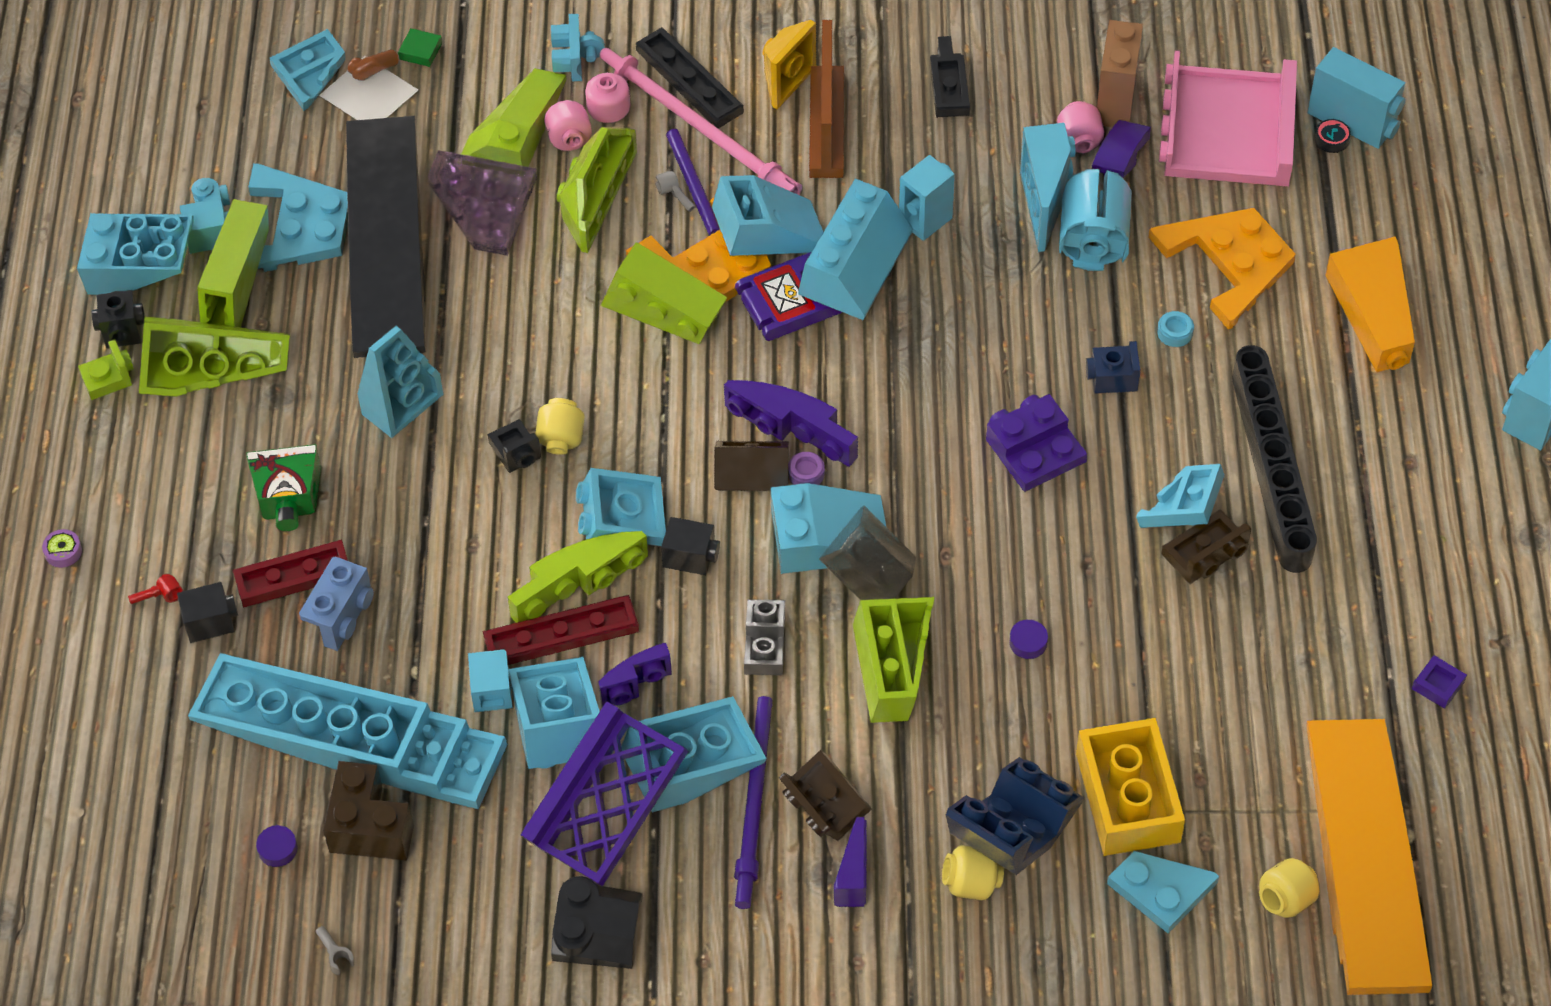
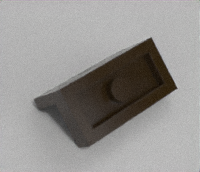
M716 441L714 447V488L719 491H771V487L788 486L789 441Z

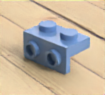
M333 557L300 610L301 620L319 626L325 647L338 651L345 639L348 640L352 636L356 627V619L362 609L366 610L371 604L374 591L371 588L367 568L338 557Z

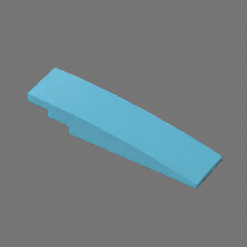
M222 653L219 654L188 715L191 721L337 770L338 761L374 764L378 766L382 784L478 810L508 745L505 736L469 728L465 719L432 712L426 702Z

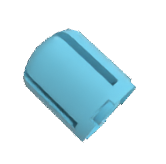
M1086 169L1073 175L1064 187L1059 253L1061 254V251H1063L1067 257L1073 260L1074 267L1087 271H1103L1105 264L1116 262L1120 258L1124 262L1129 254L1132 191L1128 183L1118 173L1108 170L1105 173L1103 190L1100 191L1099 197V169Z

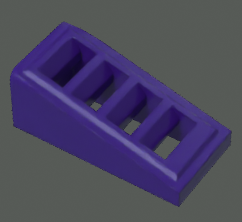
M856 817L834 883V906L864 907V904H866L867 820H865V817Z

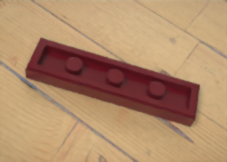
M625 595L482 632L487 651L505 650L507 652L508 665L638 633L639 624L630 596Z

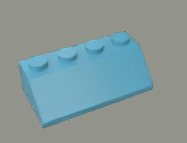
M856 178L854 179L805 263L798 291L799 295L864 320L913 230L888 191Z

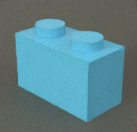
M928 155L900 177L899 209L913 228L912 233L923 241L953 218L955 174L948 165L940 163L931 155Z

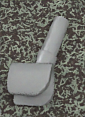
M673 171L656 175L657 181L655 185L660 195L672 192L674 197L680 201L688 212L695 208V205L679 187L677 176Z
M319 927L316 933L329 953L331 971L336 975H340V970L335 961L341 957L348 959L353 967L354 958L352 952L346 947H339L335 944L325 927Z

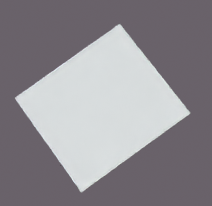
M387 69L376 73L366 80L354 79L352 74L346 71L319 96L356 120L389 117L413 96L418 89Z

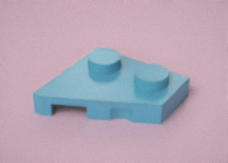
M1221 464L1184 467L1175 476L1174 481L1165 486L1156 495L1159 502L1150 511L1141 509L1137 513L1136 518L1140 528L1208 524L1224 478Z
M1133 851L1108 876L1107 884L1165 932L1169 933L1218 884L1219 875L1212 871Z

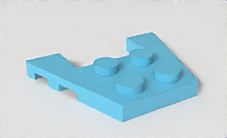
M253 163L248 187L250 196L282 197L273 245L264 246L258 269L263 268L264 272L277 270L279 264L297 261L298 265L342 256L348 226L347 192Z

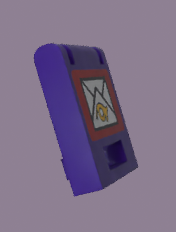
M812 252L744 277L735 283V289L741 295V301L759 330L762 329V335L765 340H774L842 313L839 310L798 294L804 266Z

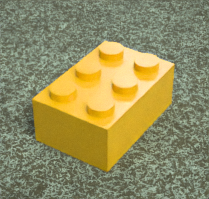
M1156 718L1079 730L1076 756L1103 856L1181 843L1185 818Z

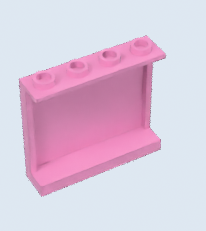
M1175 51L1173 64H1166L1165 84L1171 85V90L1165 89L1163 110H1169V115H1163L1161 135L1167 136V141H1161L1159 162H1165V176L1289 187L1293 166L1297 60L1284 59L1280 74L1179 65L1180 51Z

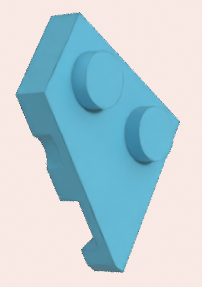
M326 29L270 57V64L303 111L311 106L346 58L345 51L330 31Z

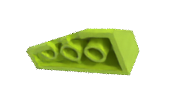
M534 68L469 135L458 159L459 165L523 179L544 133L546 112L557 103L567 76Z
M144 317L139 394L175 397L187 394V392L205 388L210 389L234 381L248 380L286 371L290 334L179 319Z

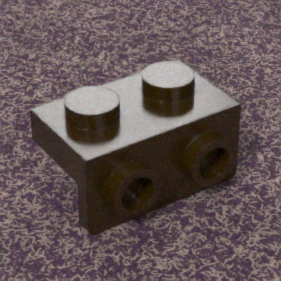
M1220 509L1210 516L1208 524H1196L1163 545L1161 554L1189 584H1192L1201 577L1205 579L1213 575L1219 566L1227 560H1236L1241 557L1249 547L1251 527L1247 523L1237 527Z
M821 750L793 776L784 772L779 777L786 786V789L782 791L784 796L797 809L801 806L809 814V817L806 819L807 824L820 837L826 834L839 841L853 828L856 817H864L872 810L829 756Z

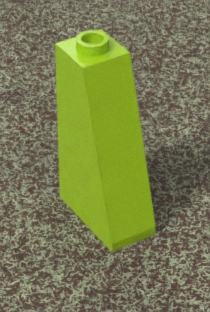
M233 199L197 287L200 322L241 328L269 232L268 205Z

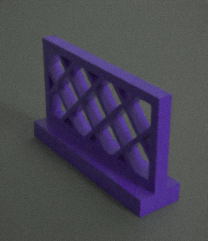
M606 701L520 835L535 847L550 854L603 887L689 751L623 713L618 707ZM631 727L639 732L641 746L622 751L620 740L627 729ZM647 737L654 740V742L648 743ZM664 747L673 751L665 766L652 768L651 751ZM643 754L645 771L627 777L624 759ZM617 762L619 779L601 784L599 773L603 766ZM647 780L649 791L645 798L631 803L628 785ZM621 788L624 805L605 810L602 793ZM595 795L598 813L579 818L577 807L582 799ZM626 813L627 826L624 831L610 836L607 819ZM599 821L602 839L584 844L581 826ZM570 829L574 830L576 847L562 851L553 847L561 832ZM604 847L606 859L596 873L587 867L585 852ZM578 855L579 862L571 858V856Z

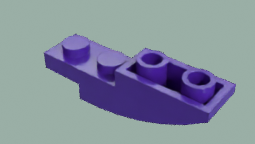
M728 380L724 384L725 406L737 417H744L764 434H771L783 441L792 432L800 441L814 445L822 450L829 459L840 461L848 467L858 458V436L837 424V409L805 393L764 382Z

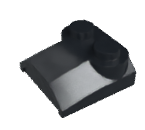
M583 876L572 877L563 882L559 890L553 925L552 961L632 969L634 939L643 893L606 886L602 887Z

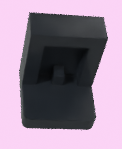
M520 419L487 434L489 444L509 473L519 468H526L541 458L539 438L535 433L530 434Z

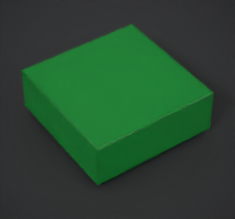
M410 28L398 51L399 60L430 67L442 45L441 35Z

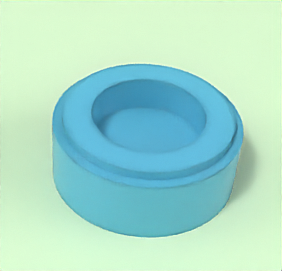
M1171 311L1165 313L1159 319L1157 335L1161 342L1168 346H1184L1192 339L1194 330L1193 320L1183 312Z

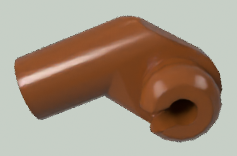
M392 49L364 59L356 57L348 63V72L352 74L354 79L366 80L384 69L396 66L399 58Z

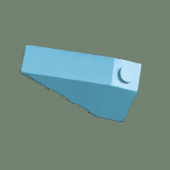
M397 326L369 348L357 393L362 415L391 438L444 395L440 373L416 349L415 344Z

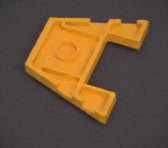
M712 198V199L710 200V205H711V207H712L714 198ZM721 230L716 231L675 257H672L652 235L639 242L642 246L727 297L726 301L738 295L735 289V283L738 280L771 267L767 254L730 256ZM632 247L626 250V256L628 255Z
M1255 208L1171 223L1149 229L1148 238L1166 259L1197 244L1234 285V288L1211 299L1210 309L1228 330L1237 324L1238 318L1245 311H1249L1265 289L1269 290L1295 261V252Z

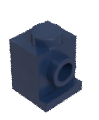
M1129 341V346L1093 348L1092 358H1086L1085 368L1087 380L1093 379L1095 394L1138 392L1141 369L1137 341Z

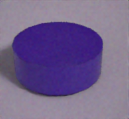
M1022 620L1012 627L1009 645L1017 656L1025 659H1034L1045 652L1048 633L1041 623L1035 620Z
M275 825L266 828L259 834L256 841L259 857L268 866H284L290 863L297 854L298 846L295 835L285 826Z

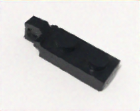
M951 36L938 37V54L931 55L930 57L936 118L970 116L964 55H961V53L953 54Z

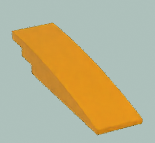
M1385 719L1307 721L1306 726L1333 935L1337 936L1340 965L1343 964L1347 995L1430 993L1432 980L1403 806Z

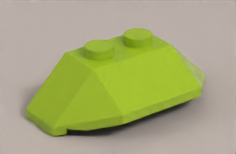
M601 127L584 145L579 157L573 158L569 177L558 188L557 202H560L562 218L581 252H589L635 158L637 144L636 131L634 129Z

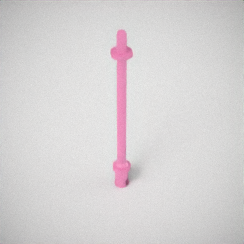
M603 48L600 51V58L615 69V74L623 77L625 81L630 80L758 174L759 178L800 195L802 185L782 172V167L773 161L764 163L637 69L638 60L635 57L628 55L622 58L609 48Z

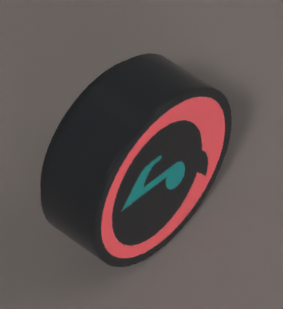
M1337 119L1324 120L1317 126L1315 143L1325 152H1341L1349 144L1350 128L1347 124Z

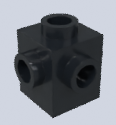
M113 291L96 295L97 309L91 311L92 323L95 331H101L106 348H110L108 342L112 340L116 341L118 347L142 344L141 325L144 324L145 313L143 304H136L133 291Z

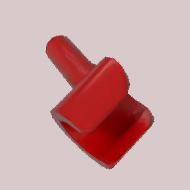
M164 574L159 577L155 586L129 595L128 599L130 604H134L162 595L166 602L172 603L178 601L177 593L182 592L183 589L173 575Z

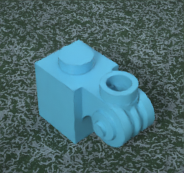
M201 178L193 183L191 191L195 203L180 205L181 214H193L194 217L188 241L190 254L213 250L228 214V211L224 210V206L230 205L227 185L219 186L211 178Z

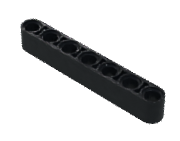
M1247 345L1239 349L1236 354L1232 382L1278 560L1285 570L1292 573H1300L1306 571L1312 563L1317 536L1269 357L1261 347Z

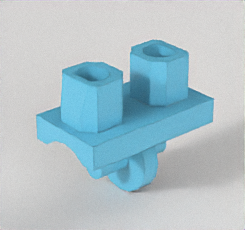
M568 14L569 24L551 25L552 48L570 47V49L551 50L553 72H571L572 82L582 81L581 57L585 58L587 62H594L596 58L600 57V51L605 48V43L601 37L595 35L592 31H587L584 36L580 37L579 14Z

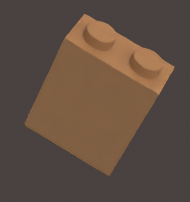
M1109 20L1097 109L1101 114L1103 126L1113 127L1118 120L1130 122L1143 24Z

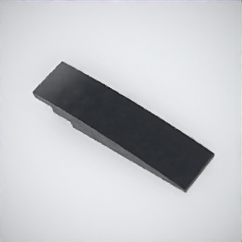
M415 116L346 121L352 351L354 358L367 357L369 348L395 326L399 327L407 335L420 353H425V286Z

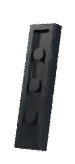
M663 27L636 42V51L718 129L744 113V105Z

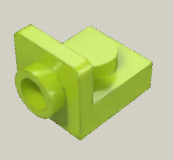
M115 340L108 342L111 354L78 365L80 375L91 400L132 386L128 371L134 370L127 349L119 350Z

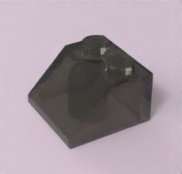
M862 506L819 560L860 600L896 598L913 576L916 556L865 506Z

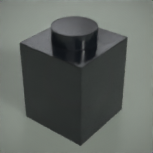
M670 517L661 546L663 568L706 576L710 562L716 563L720 549V541L715 540L714 525Z
M222 582L177 593L184 626L190 643L235 632L232 617L238 616L233 594L225 595Z

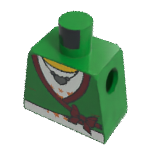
M317 445L246 452L262 517L267 520L276 519V527L281 531L297 529L299 526L298 516L311 515L316 510L321 476V462Z

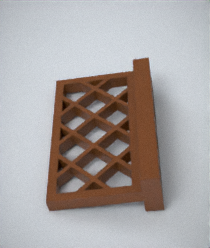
M822 20V66H811L809 178H843L844 66H832V20Z

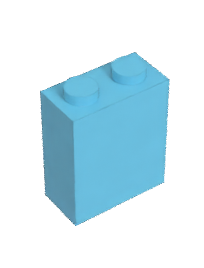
M1333 47L1316 67L1307 113L1322 121L1327 119L1340 120L1348 125L1351 136L1379 149L1387 138L1392 139L1400 127L1401 121L1397 120L1406 102V98L1402 97L1406 82Z

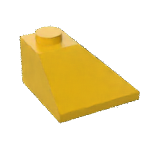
M812 20L783 28L774 38H770L763 48L764 73L771 105L777 110L811 74V66H816V22Z

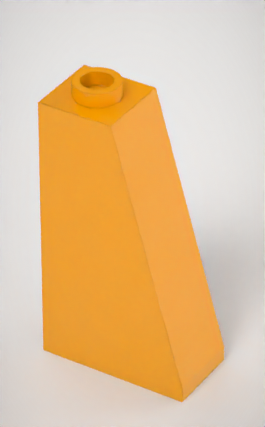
M1396 237L1331 253L1325 276L1376 373L1388 369L1396 370L1409 364L1415 339L1399 244Z

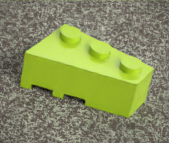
M636 242L616 271L600 306L700 344L718 316L727 297Z
M934 597L860 600L853 621V630L871 723L909 720L918 694Z

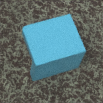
M505 650L468 653L470 689L474 712L513 708L507 652Z

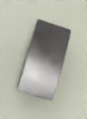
M747 600L744 675L783 674L785 600Z

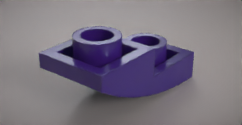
M1118 120L1100 146L1092 163V169H1099V173H1103L1104 176L1108 170L1118 173L1124 178L1135 167L1137 152L1150 139L1151 127Z
M666 642L627 658L598 681L602 707L606 701L612 705L626 704L632 699L639 697V683L657 682L664 678V676L672 675L671 658Z

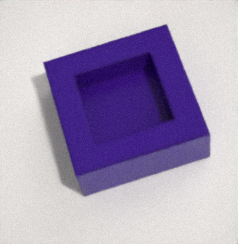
M1433 655L1414 680L1412 690L1445 709L1465 683L1467 674Z

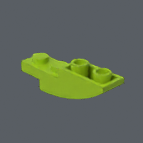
M642 531L602 535L564 547L529 566L531 581L507 596L511 618L517 623L540 617L546 608L560 599L563 600L570 597L579 586L588 596L598 589L607 588L616 577L628 569L637 568L648 557L647 536Z

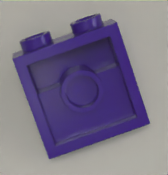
M1050 394L1041 398L1038 395H1031L1021 403L1020 408L1010 413L1006 409L999 410L991 416L989 423H987L986 441L1024 492L1087 462L1086 451L1068 429L1069 419Z

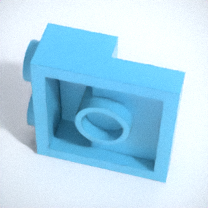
M590 468L584 481H580L576 489V502L583 504L584 512L581 513L578 522L579 534L586 535L587 540L607 534L642 531L647 536V545L662 546L666 527L661 477Z

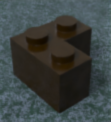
M338 761L323 828L329 853L407 861L414 828L409 803L380 801L383 786L377 765Z

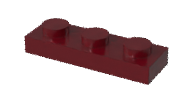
M342 539L233 569L243 608L314 588L333 557L348 561Z

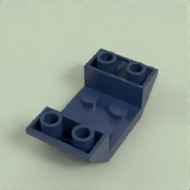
M1018 757L1001 770L991 795L983 801L966 795L950 806L945 815L950 834L1017 875L1053 846L1085 797L1075 792L1068 783L1056 780L1041 771L1040 767L1034 762Z

